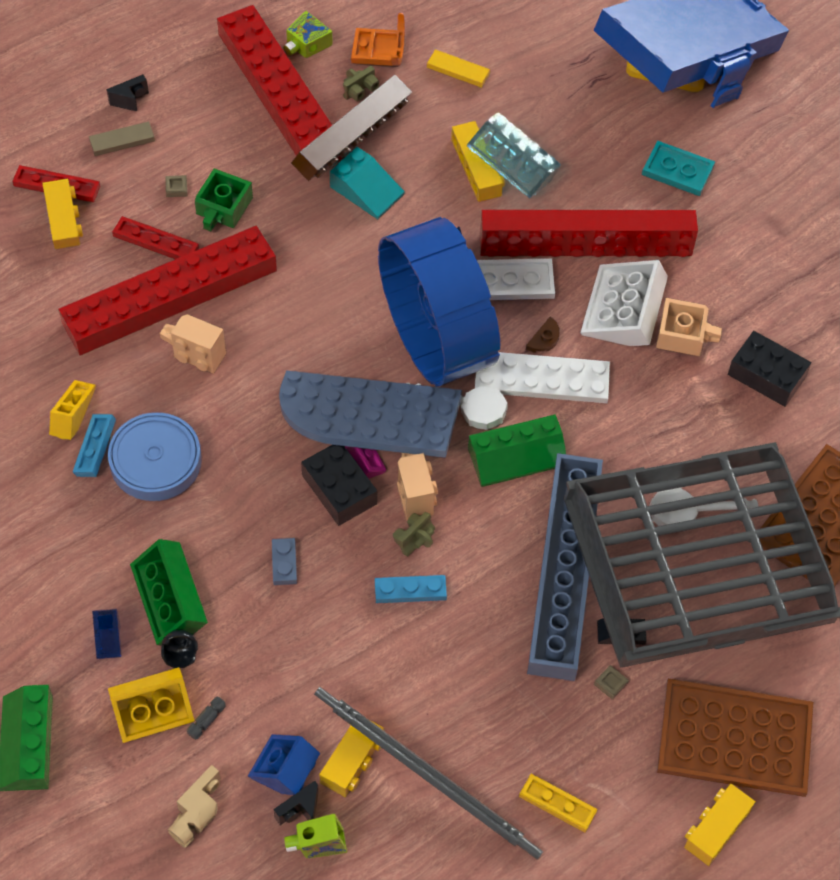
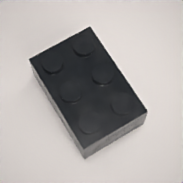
M753 330L732 359L727 375L786 407L807 377L812 362Z
M331 445L301 462L303 478L338 526L377 505V489L345 446Z

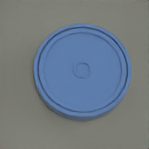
M147 413L128 420L115 432L108 448V461L114 481L125 493L141 500L161 501L181 494L195 481L201 468V449L195 431L184 420L171 414Z

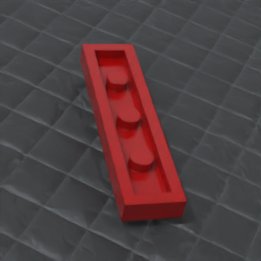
M19 165L12 181L15 187L44 192L43 183L68 179L69 185L74 186L75 199L93 203L101 187L100 181Z
M124 216L120 218L112 231L115 238L173 259L199 250V244Z

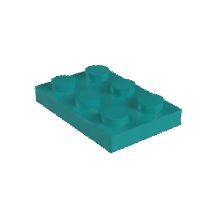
M657 141L642 170V175L700 196L715 166V161Z

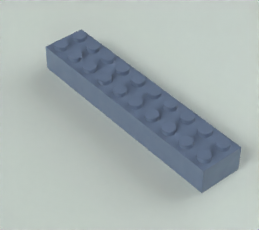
M557 453L527 674L575 681L589 574L563 498L567 490V481L601 475L603 464L601 459ZM598 503L591 505L595 516L597 514Z

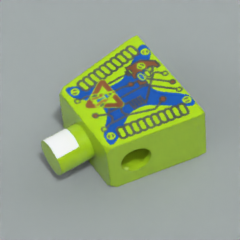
M305 11L287 29V44L283 48L289 56L298 52L304 58H309L333 45L332 30Z
M335 814L298 823L296 825L297 834L284 837L287 852L301 850L305 858L347 853L344 828Z

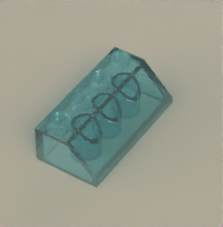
M499 112L488 119L467 144L469 149L529 199L551 182L561 166L553 156L549 155Z

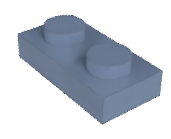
M295 538L272 539L273 585L297 584Z

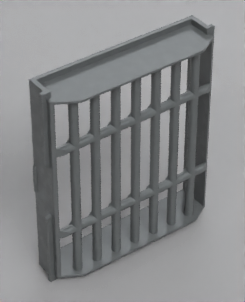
M776 442L704 455L699 459L646 469L640 467L566 482L567 490L563 499L620 668L713 648L721 649L740 645L746 641L835 623L840 618V607L837 604L834 582L785 459L778 452L779 449ZM766 471L770 483L739 488L736 477ZM723 479L727 481L730 488L729 491L647 506L643 496L644 494ZM774 492L778 501L775 504L748 509L743 497ZM632 497L635 499L638 507L595 516L591 505ZM727 500L734 501L738 511L657 527L654 526L651 515ZM782 512L786 524L755 529L751 518ZM640 518L645 527L642 530L602 537L598 525ZM738 520L743 522L746 532L662 548L658 538L661 535ZM785 533L791 534L794 545L763 550L759 540L760 538ZM641 539L650 541L652 547L650 551L609 558L605 547ZM745 541L751 543L754 553L674 569L669 568L666 557ZM798 553L802 566L771 571L768 559ZM649 560L657 561L660 569L659 572L616 580L613 571L614 567ZM753 562L759 564L762 574L679 591H677L673 580L678 577ZM807 575L811 587L783 593L779 592L776 584L777 580ZM659 581L665 583L668 593L625 602L620 589ZM762 583L767 585L770 593L768 596L686 613L681 602L684 599ZM815 596L820 610L788 616L784 602ZM670 603L676 614L631 624L627 611ZM768 605L775 607L779 617L777 619L693 636L689 624L691 621ZM677 624L680 626L684 637L636 648L633 633Z

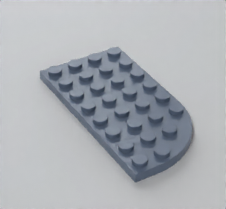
M287 370L279 392L280 408L283 417L295 431L309 439L332 445L409 454L424 453L426 456L443 458L447 456L462 397V390Z

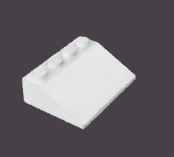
M652 260L600 265L580 332L581 335L627 346L650 345L668 278L660 261Z

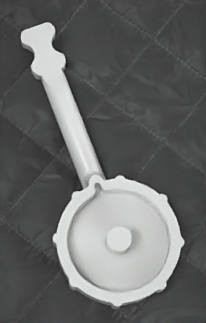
M477 387L466 392L465 397L462 396L460 401L461 414H463L464 419L469 426L478 429L488 430L502 424L508 409V403L500 390L491 387Z
M682 488L660 491L652 498L649 506L693 498V496ZM744 498L748 509L758 507L756 499L748 501ZM722 501L651 515L652 521L658 526L696 519L699 511L738 509L734 501Z

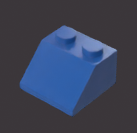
M272 734L248 777L281 794L295 795L302 790L306 778L316 765L320 752L302 736Z

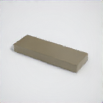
M149 121L89 136L94 156L155 141Z

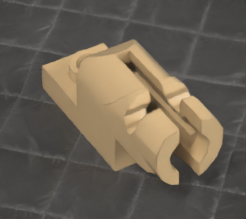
M212 765L177 800L178 809L183 814L179 813L168 829V833L184 848L194 840L192 831L201 833L217 814V803L208 793L212 794L218 788L221 779L219 771Z

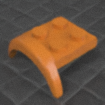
M398 13L397 30L356 28L351 63L400 66L405 45L404 14Z

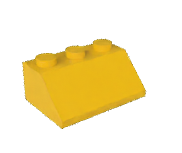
M179 667L108 688L123 743L195 722Z

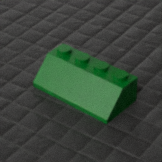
M556 414L469 435L468 452L481 487L555 469L557 453L566 454L563 432Z
M158 539L130 564L157 645L161 646L164 637L173 630H185L194 635L208 623L180 542Z
M49 685L22 686L3 696L0 736V791L49 789L53 695Z

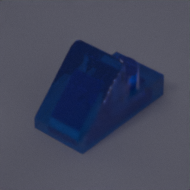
M117 609L92 611L96 659L121 657V625Z

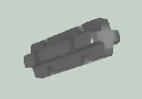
M215 697L210 702L211 705L207 706L195 719V724L192 723L187 728V734L191 738L198 739L202 735V730H206L218 716L217 713H221L226 707L224 700L220 697Z

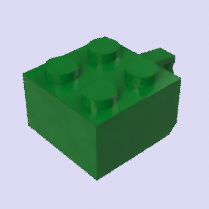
M214 168L195 198L196 214L205 217L203 229L211 232L217 223L234 229L253 199L252 182Z

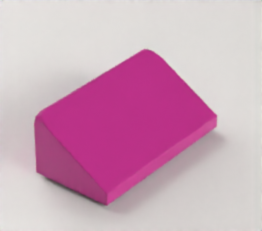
M345 446L368 479L387 471L375 449Z

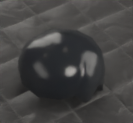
M173 630L162 641L161 657L165 664L172 668H185L195 662L198 641L188 631Z

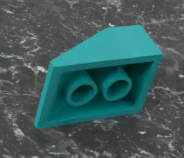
M359 147L354 148L330 171V188L377 220L405 194V191L382 166Z

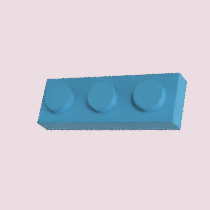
M112 414L92 415L73 469L76 477H97L116 421Z
M445 575L375 578L376 603L447 600Z

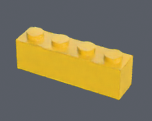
M476 121L452 126L451 141L477 201L481 202L501 197L505 181L503 176L498 173L496 160L491 157L489 144L484 142L482 129L478 128Z

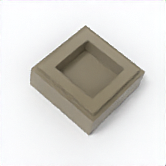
M186 175L165 176L166 197L187 196Z
M610 665L595 680L594 685L613 700L628 684L629 680Z

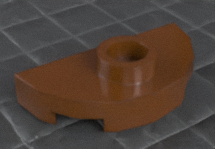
M551 316L528 342L525 350L536 353V351H550L556 346L560 336V328Z

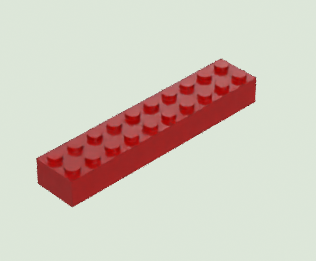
M254 5L217 18L218 35L297 156L302 149L332 126L331 122ZM339 156L338 162L343 160L345 157L342 158L341 156Z
M482 210L480 256H692L698 234L696 210Z
M256 225L58 309L61 322L79 356L276 272V255Z

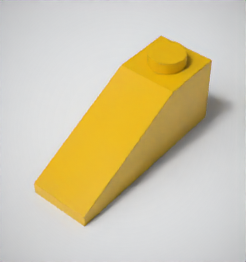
M77 380L73 381L50 411L49 435L60 439L71 440L80 428L94 394L95 384Z

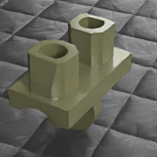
M372 66L367 67L363 71L358 70L356 72L353 69L346 71L347 78L343 80L345 90L343 97L346 100L353 98L358 102L365 96V88L372 92L379 88V80L375 76V69Z
M424 512L422 515L413 513L407 521L409 528L406 531L398 528L393 533L394 541L400 546L402 553L407 557L416 548L419 549L422 545L429 548L433 544L431 536L434 534L435 526L430 520L431 515L427 512Z

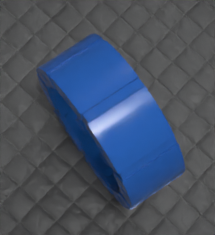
M437 217L381 238L378 245V265L384 294L400 338L423 377L430 384L439 387L495 365L500 356L498 352L500 350V332L495 308L491 305V294L481 268L472 250L467 248L466 240L456 226L446 218Z

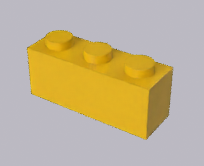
M68 179L43 183L54 248L61 249L80 245L79 237H83L81 224L77 225L76 218H80L78 206L73 205L72 199L76 198L74 186L69 185Z
M374 723V724L377 725L379 728H381L382 730H384V728H383L382 726H380V725ZM350 725L319 774L320 784L346 798L349 791L354 792L360 782L358 777L361 772H366L373 760L371 756L374 751H379L381 747Z
M730 784L726 790L723 788L719 790L713 799L716 802L712 808L707 806L699 817L702 821L698 827L693 825L685 835L687 842L684 848L708 866H710L742 824L756 802L733 784Z

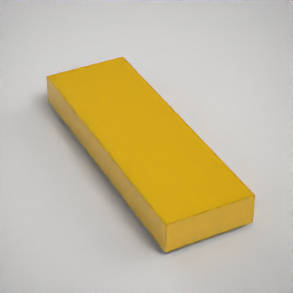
M436 49L427 62V68L481 88L490 74V69Z
M532 773L519 794L520 798L586 833L597 812L595 807Z

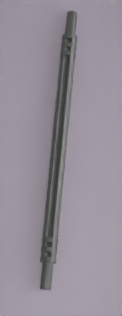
M321 687L316 690L314 695L333 708L332 712L512 845H518L538 860L543 851L524 838V834L342 699L340 701Z

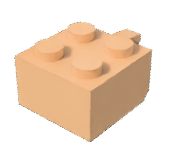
M666 298L656 348L700 356L703 342L719 343L722 328L707 323L709 310L707 306Z
M181 316L176 326L165 324L160 332L161 339L173 345L174 357L182 363L192 364L201 371H208L214 374L226 355L223 329L193 316Z
M401 453V458L397 463V487L406 520L413 513L422 515L424 512L433 515L434 506H437L436 495L438 490L436 482L431 481L432 467L430 461L425 460L424 453Z

